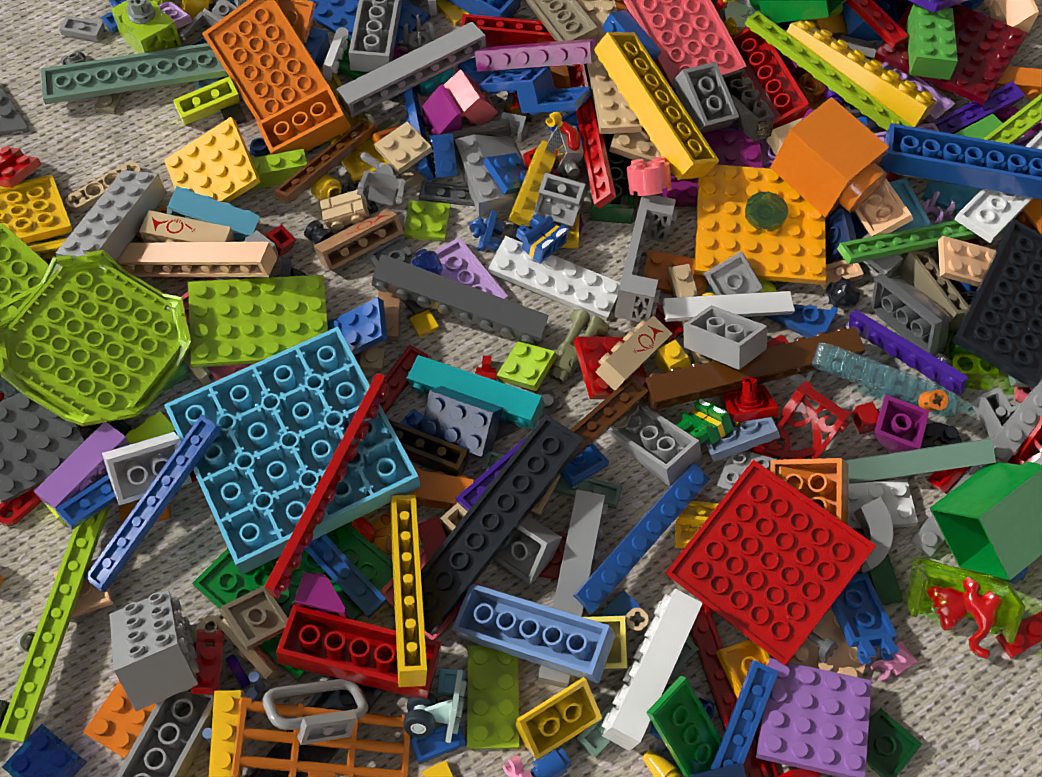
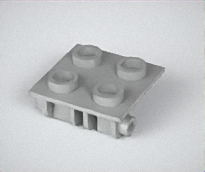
M742 451L727 458L717 487L723 488L726 495L752 460H755L770 471L771 460L777 459L749 451Z

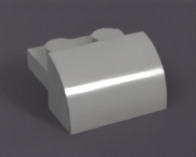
M545 173L538 192L539 198L533 216L538 214L546 218L550 215L554 223L574 229L579 211L582 210L586 184Z

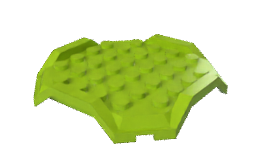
M105 250L86 252L87 255L72 257L71 255L53 257L41 283L10 318L0 323L1 376L29 399L62 419L81 426L138 416L152 405L178 371L191 347V338L182 297L164 294L124 270Z

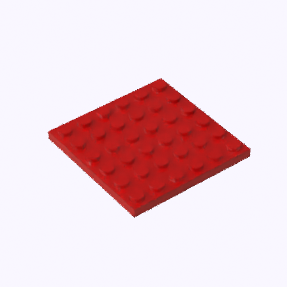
M752 460L665 574L786 666L875 550L876 545L761 464Z

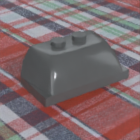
M883 273L875 277L871 310L903 338L931 355L936 356L941 352L949 340L950 316L926 294L903 280L888 278Z

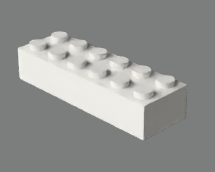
M674 589L670 595L665 594L662 601H659L654 611V614L657 616L654 617L652 623L648 624L643 635L647 638L644 639L642 644H639L633 656L637 661H634L632 666H629L623 678L626 684H623L621 690L617 691L612 703L616 706L612 708L610 713H607L601 727L605 728L602 734L603 737L629 751L641 742L650 722L646 712L661 697L702 602L677 589Z

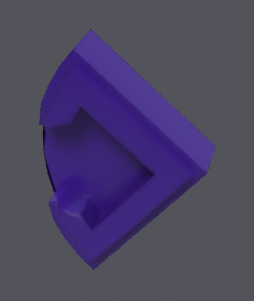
M230 655L225 660L243 689L250 684V680L236 656Z

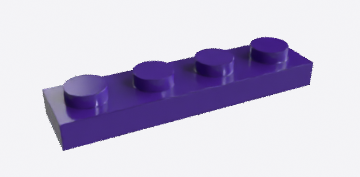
M526 438L521 440L458 495L456 502L469 511Z

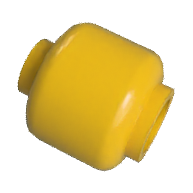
M326 174L316 181L310 189L311 194L321 201L341 195L342 187L337 179Z

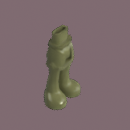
M573 310L570 316L572 322L570 331L564 342L557 348V358L551 366L552 371L549 376L558 382L565 383L567 378L572 377L573 372L580 366L573 341L579 336L582 329L588 325L583 335L587 337H603L610 329L609 325L596 315H593L590 320V314L585 310Z

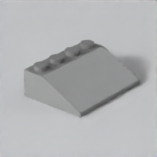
M474 134L455 139V156L466 185L469 188L471 198L474 201L478 217L489 215L492 210L501 212L513 209L519 192L504 195L483 164L486 157L517 153L519 156L512 138Z

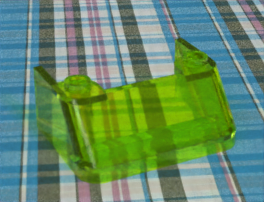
M914 558L906 600L912 617L917 618L918 613L924 614L933 608L932 600L927 594V590L931 586H940L942 588L954 587L964 592L966 590L963 587V582L968 576L980 584V594L984 595L988 590L1003 601L998 610L996 625L989 633L998 634V632H1001L1007 642L1013 644L1026 607L1011 584L992 576L924 558ZM967 612L965 617L974 619L973 615Z

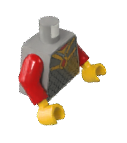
M553 112L545 122L549 127L555 125L557 127L548 141L546 150L557 155L553 164L557 174L566 173L569 177H574L580 172L578 164L584 155L580 134L576 126H571L566 121H562V116L559 112Z

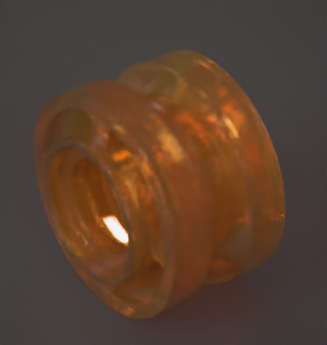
M810 73L803 74L797 83L809 105L817 104L821 100L826 88L824 83L815 79Z

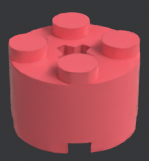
M655 157L649 162H644V159L633 160L631 165L627 167L631 195H634V191L638 192V196H647L663 193L662 189L666 187L668 191L672 189L670 163L665 161V157Z

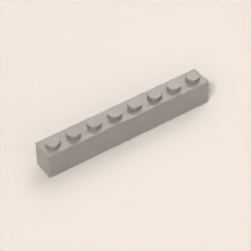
M470 22L337 88L339 104L353 118L475 56V51L486 47L485 34L473 22Z
M578 489L576 491L553 603L554 609L582 617V612L585 608L573 595L594 573V571H590L592 562L597 563L599 549L595 548L596 540H601L604 526L599 525L601 517H606L608 504L604 503L605 495ZM541 665L538 682L567 688L569 682L574 683L575 676Z

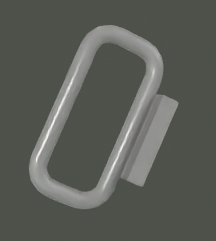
M343 679L276 687L266 692L263 697V706L271 723L283 730L299 729L297 738L300 745L350 737L356 720L365 716L368 711L367 700L358 684ZM333 690H347L353 695L358 708L286 719L279 715L274 699Z

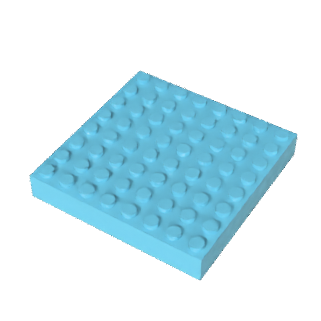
M339 327L164 404L181 442L201 414L222 428L193 470L241 574L281 556L370 387ZM380 404L378 405L379 411L374 420L371 419L368 425L369 429L365 439H361L357 446L356 457L354 460H350L346 467L347 473L344 480L339 481L335 488L336 494L331 503L328 502L325 507L324 518L319 525H316L312 540L390 503L391 495H407L421 488L419 476Z

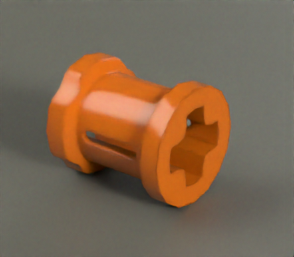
M939 389L923 392L920 395L918 404L921 408L930 412L943 410L948 405V396L943 390Z

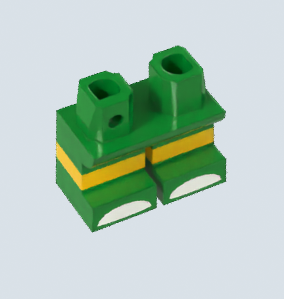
M701 398L694 402L695 409L689 414L685 412L680 413L683 420L676 424L677 427L698 439L700 445L705 441L713 445L734 429L727 411L715 405L713 406V404Z

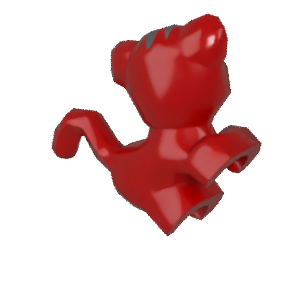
M968 576L963 582V587L966 590L964 592L954 587L942 588L940 586H931L927 590V594L932 600L933 609L936 616L940 619V625L944 631L953 629L957 622L967 615V612L971 613L979 629L968 639L970 651L977 657L989 658V650L980 647L979 642L986 638L989 631L996 625L998 610L1003 601L988 590L984 595L980 594V584Z

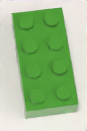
M913 4L906 22L907 34L910 36L908 39L910 75L950 80L958 62L953 8H946L934 13L924 7Z

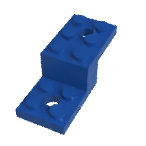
M550 66L496 70L479 85L481 92H489L490 94H496L501 91H507V93L517 91L522 113H530L531 115H537L541 112L551 114L559 111L573 113L592 95L591 86L555 89Z

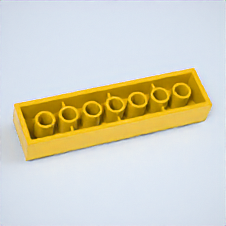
M808 19L790 24L786 31L789 35L913 127L923 123L937 101L933 99L934 96L927 91H919L911 81H903L898 78V73L892 70H885L880 62L867 59L865 57L866 54L858 49L854 51L849 48V44L846 41L836 40L832 37L833 34L831 32L815 27L816 24Z
M607 32L594 51L599 61L608 71L610 78L613 79L619 88V92L628 102L630 109L639 119L640 125L650 136L651 142L655 144L661 153V157H665V161L670 163L672 174L677 180L704 177L719 162V159L635 32Z

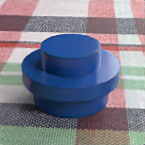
M258 137L252 140L250 145L252 155L262 157L270 152L264 138Z

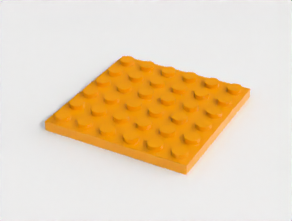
M715 165L704 177L698 178L694 275H704L703 273L742 251L759 280L824 285L826 282L825 217L772 169Z

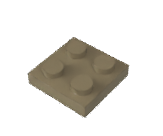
M264 586L221 606L220 613L245 651L283 633L288 620L277 601L268 594Z

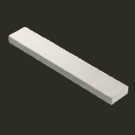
M790 291L664 298L662 301L666 322L691 320L711 305L742 317L793 314L795 311Z

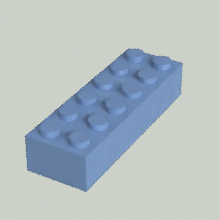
M475 584L469 587L452 627V631L460 639L579 678L584 677L586 680L598 684L616 636L610 625Z

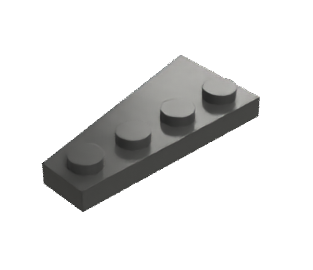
M403 234L367 253V258L375 268L381 254L417 267ZM401 299L414 316L432 308L422 307L410 299Z

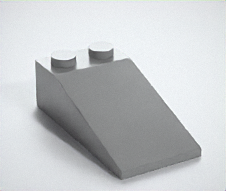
M640 402L638 412L630 417V422L626 427L622 429L609 428L607 430L650 473L668 486H671L690 464L697 463L702 459L698 439L656 412L651 411L650 408Z

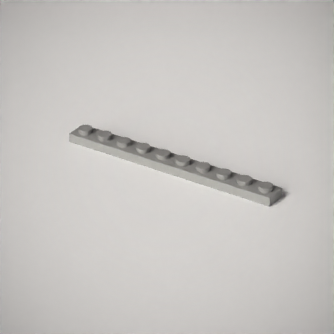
M1042 378L992 439L996 462L1007 463L1040 422L1038 419L1042 416ZM987 464L970 466L951 491ZM933 514L929 516L909 541L928 557H931L945 540Z

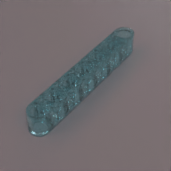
M818 343L812 362L814 368L919 406L918 400L923 392L943 390L948 396V405L943 410H934L932 412H942L948 417H955L961 395L958 396L946 390L943 386L827 343Z

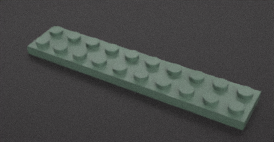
M208 43L41 68L42 94L45 105L229 76Z

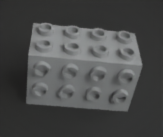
M169 589L163 592H156L147 599L137 603H130L123 609L109 614L114 672L135 711L154 703H160L179 692H185L198 685L196 673H199L200 670L195 660L197 655L192 645L194 644L190 632L192 628L187 616L183 617L180 612L182 607L177 596L172 598Z

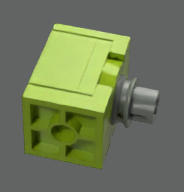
M126 0L111 8L120 35L137 54L182 47L175 22L165 12L162 13L159 5L153 2V0Z

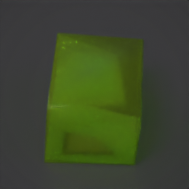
M953 353L950 358L953 363L952 367L968 376L965 389L987 390L1000 375L998 368L974 354ZM960 367H973V368H972L971 370L966 371V370H962Z

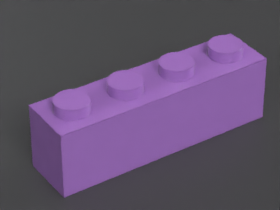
M107 422L103 423L34 492L42 502L56 512V508L108 474L102 453L130 445L129 441Z

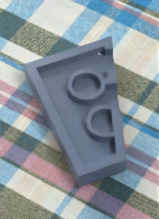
M769 417L744 421L740 426L733 427V431L713 445L705 441V444L713 462L739 452L747 451L755 446L768 443L780 438V435L772 418Z

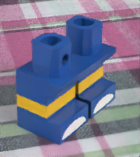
M536 214L530 220L531 230L525 225L517 229L516 237L523 242L522 250L539 264L567 243L569 228L565 225L560 227L556 225L550 215L543 218Z

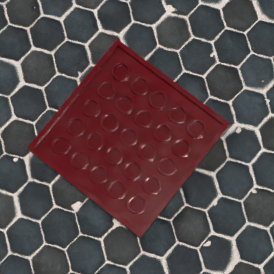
M913 2L897 22L906 33V22L912 6L915 4ZM957 4L949 7L953 8L958 60L950 80L921 76L915 77L984 106L1028 33ZM884 40L877 52H875L873 59L883 63L886 62L888 65L910 74L908 41L892 48Z

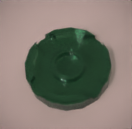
M769 191L758 192L752 195L745 207V218L750 225L759 230L768 229L767 231H773L780 228L785 223L788 215V206L784 199Z

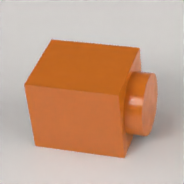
M831 97L789 130L770 168L826 218L840 205L849 212H853L874 193L887 175V172L878 164L889 149V146Z

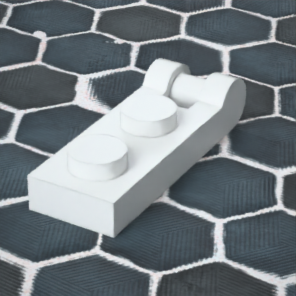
M338 28L323 66V75L326 80L331 81L333 73L337 74L339 68L338 60H342L344 50L347 49L348 41L346 39L348 38V30L346 28Z

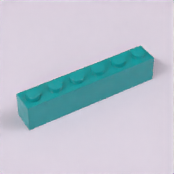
M420 355L417 356L407 376L412 390L420 394L424 392L429 393L430 390L443 386L503 407L500 421L505 422L508 420L514 422L516 426L523 429L527 427L535 428L545 406L540 395Z

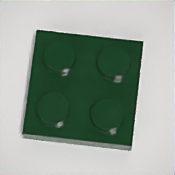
M880 708L869 720L866 764L880 777H897L921 747L922 743Z

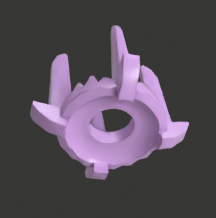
M936 191L931 199H927L922 204L926 215L933 214L937 217L935 221H930L932 225L955 219L954 216H951L955 208V202H951L945 213L943 209H940V206H934L940 191Z

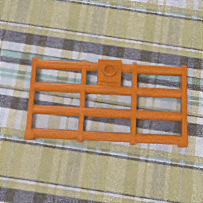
M241 697L239 700V717L231 777H238L239 767L289 771V777H296V772L307 773V777H335V775L346 777H408L410 735L403 728L404 714L398 717L366 713L365 716L356 720L349 738L304 744L348 749L347 765L298 761L300 742L297 736L299 729H294L293 732L244 728L246 711L266 713L263 702L252 701V698ZM274 703L279 715L295 716V718L342 711L305 707L302 703H297V705ZM358 723L403 728L402 743L356 739ZM243 739L292 743L291 758L287 760L241 755ZM355 750L401 754L400 770L354 766Z

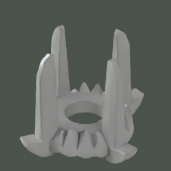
M417 14L416 31L408 33V24L406 23L403 27V40L399 44L407 47L409 51H414L438 38H435L434 26L430 22L429 32L426 30L421 31L420 17Z

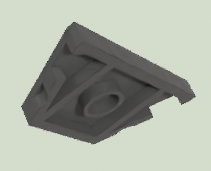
M0 87V135H10L11 132L23 131V133L29 132V128Z

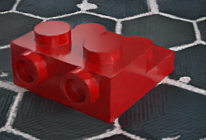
M9 146L1 148L0 186L10 188L16 186L42 165L39 158L24 155L20 148Z

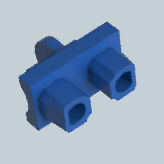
M494 210L491 211L489 218H486L485 222L483 218L479 217L478 220L470 223L469 229L474 233L473 237L479 238L481 235L477 251L483 252L485 248L496 251L500 246L501 238L492 235V232L501 235L506 222L496 218L498 212Z

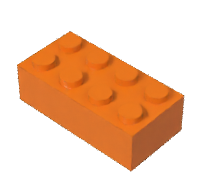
M329 85L257 122L271 155L303 148L304 152H307L351 129Z

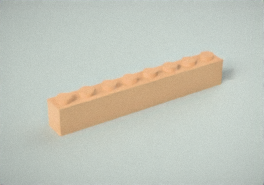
M269 242L129 243L116 262L124 270L136 277H269L277 260V255Z

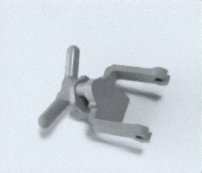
M213 0V3L216 4L213 10L210 12L204 8L202 12H199L192 22L181 31L180 39L186 41L203 20L210 26H213L237 7L227 0Z
M366 152L362 153L361 159L374 167L376 171H364L361 182L358 184L357 195L362 196L366 183L370 182L368 200L393 205L397 188L399 190L396 203L401 204L406 181L403 178L397 177L399 173L390 164L379 162ZM416 164L405 170L403 173L417 171Z

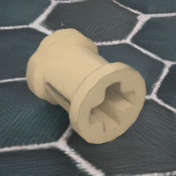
M633 608L627 613L626 623L631 629L641 631L647 627L649 616L643 609ZM636 612H640V616L645 618V621L641 622L639 627H636L635 622L631 621V616H635Z

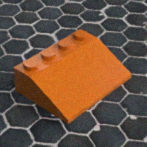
M842 458L771 460L770 471L848 525L849 464Z

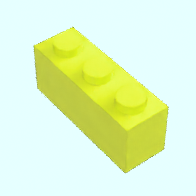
M230 76L173 100L184 125L221 111L220 109L240 103L238 92Z

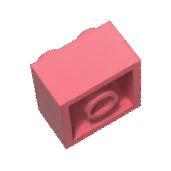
M459 70L444 86L460 110L461 117L465 116L470 124L473 125L475 123L482 127L499 112L487 94L481 92L480 84L465 72Z

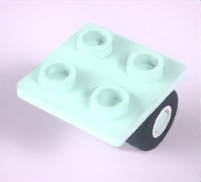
M463 670L457 671L453 697L450 700L438 703L437 697L432 693L429 694L428 699L408 697V713H406L403 722V728L407 734L417 738L428 737L434 731L435 722L448 724L445 742L451 743L452 733H458L463 708V697L466 688V681L462 680Z

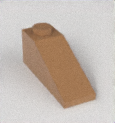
M378 291V297L384 300L388 338L382 342H399L401 299L391 292Z

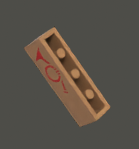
M386 208L314 245V249L321 264L331 271L403 234L404 231L398 215Z

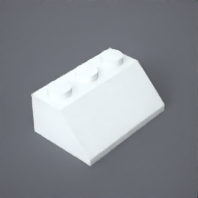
M175 432L102 453L119 505L142 498L180 445L181 440ZM190 475L182 486L192 483Z

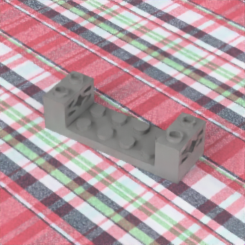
M657 195L641 196L619 287L614 317L641 322L643 319L648 321L650 316H655L661 290L656 289L658 280L637 276L639 269L637 264L640 263L643 249L639 247L643 248L645 239L667 242V237L673 234L675 225L671 221H676L678 209L674 208L676 199Z

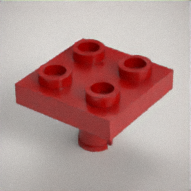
M748 376L749 382H747V377H744L742 379V389L721 394V401L733 422L779 416V407L765 385L756 386L757 379L755 377Z

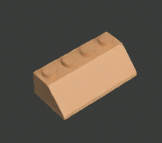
M984 0L985 6L991 12L992 19L1002 21L1027 33L1039 14L1034 0Z

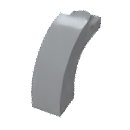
M881 497L865 504L854 512L863 529L864 537L876 545L875 550L859 569L862 570L863 574L882 562L888 554L893 540L892 518Z

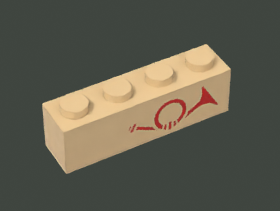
M148 210L139 230L144 243L234 242L235 240L232 229L229 226Z
M652 316L648 321L643 319L634 328L637 330L636 332L631 330L623 338L624 343L619 341L611 349L613 352L611 355L607 352L599 360L601 366L597 369L596 373L614 391L672 335L656 317Z

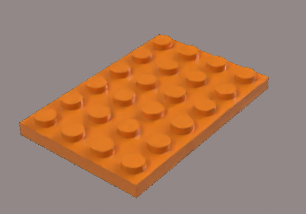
M247 0L202 33L257 122L327 85L330 86L277 0Z

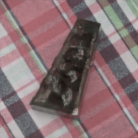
M742 68L722 75L739 115V118L733 123L753 142L770 137L775 115L765 100H761L758 89L755 90L753 88V82L750 78L746 77L745 69Z

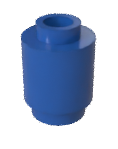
M560 747L533 761L534 768L531 769L534 777H560L571 767V762Z

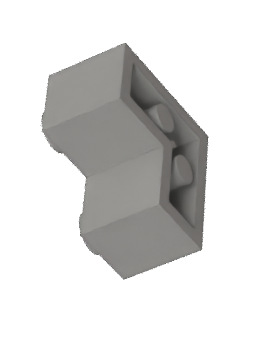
M998 387L979 395L971 405L989 437L993 439L1020 404L1011 407L1003 391Z

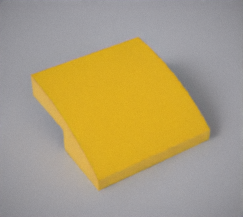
M691 501L676 518L675 548L684 549L719 503Z

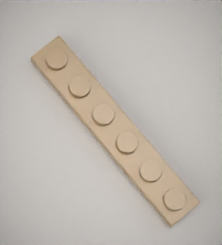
M689 264L668 267L667 273L674 298L698 296ZM689 320L681 321V324H682V327H683V328H684V325H683V324H685V323L688 322ZM689 349L693 364L697 362L704 364L713 360Z

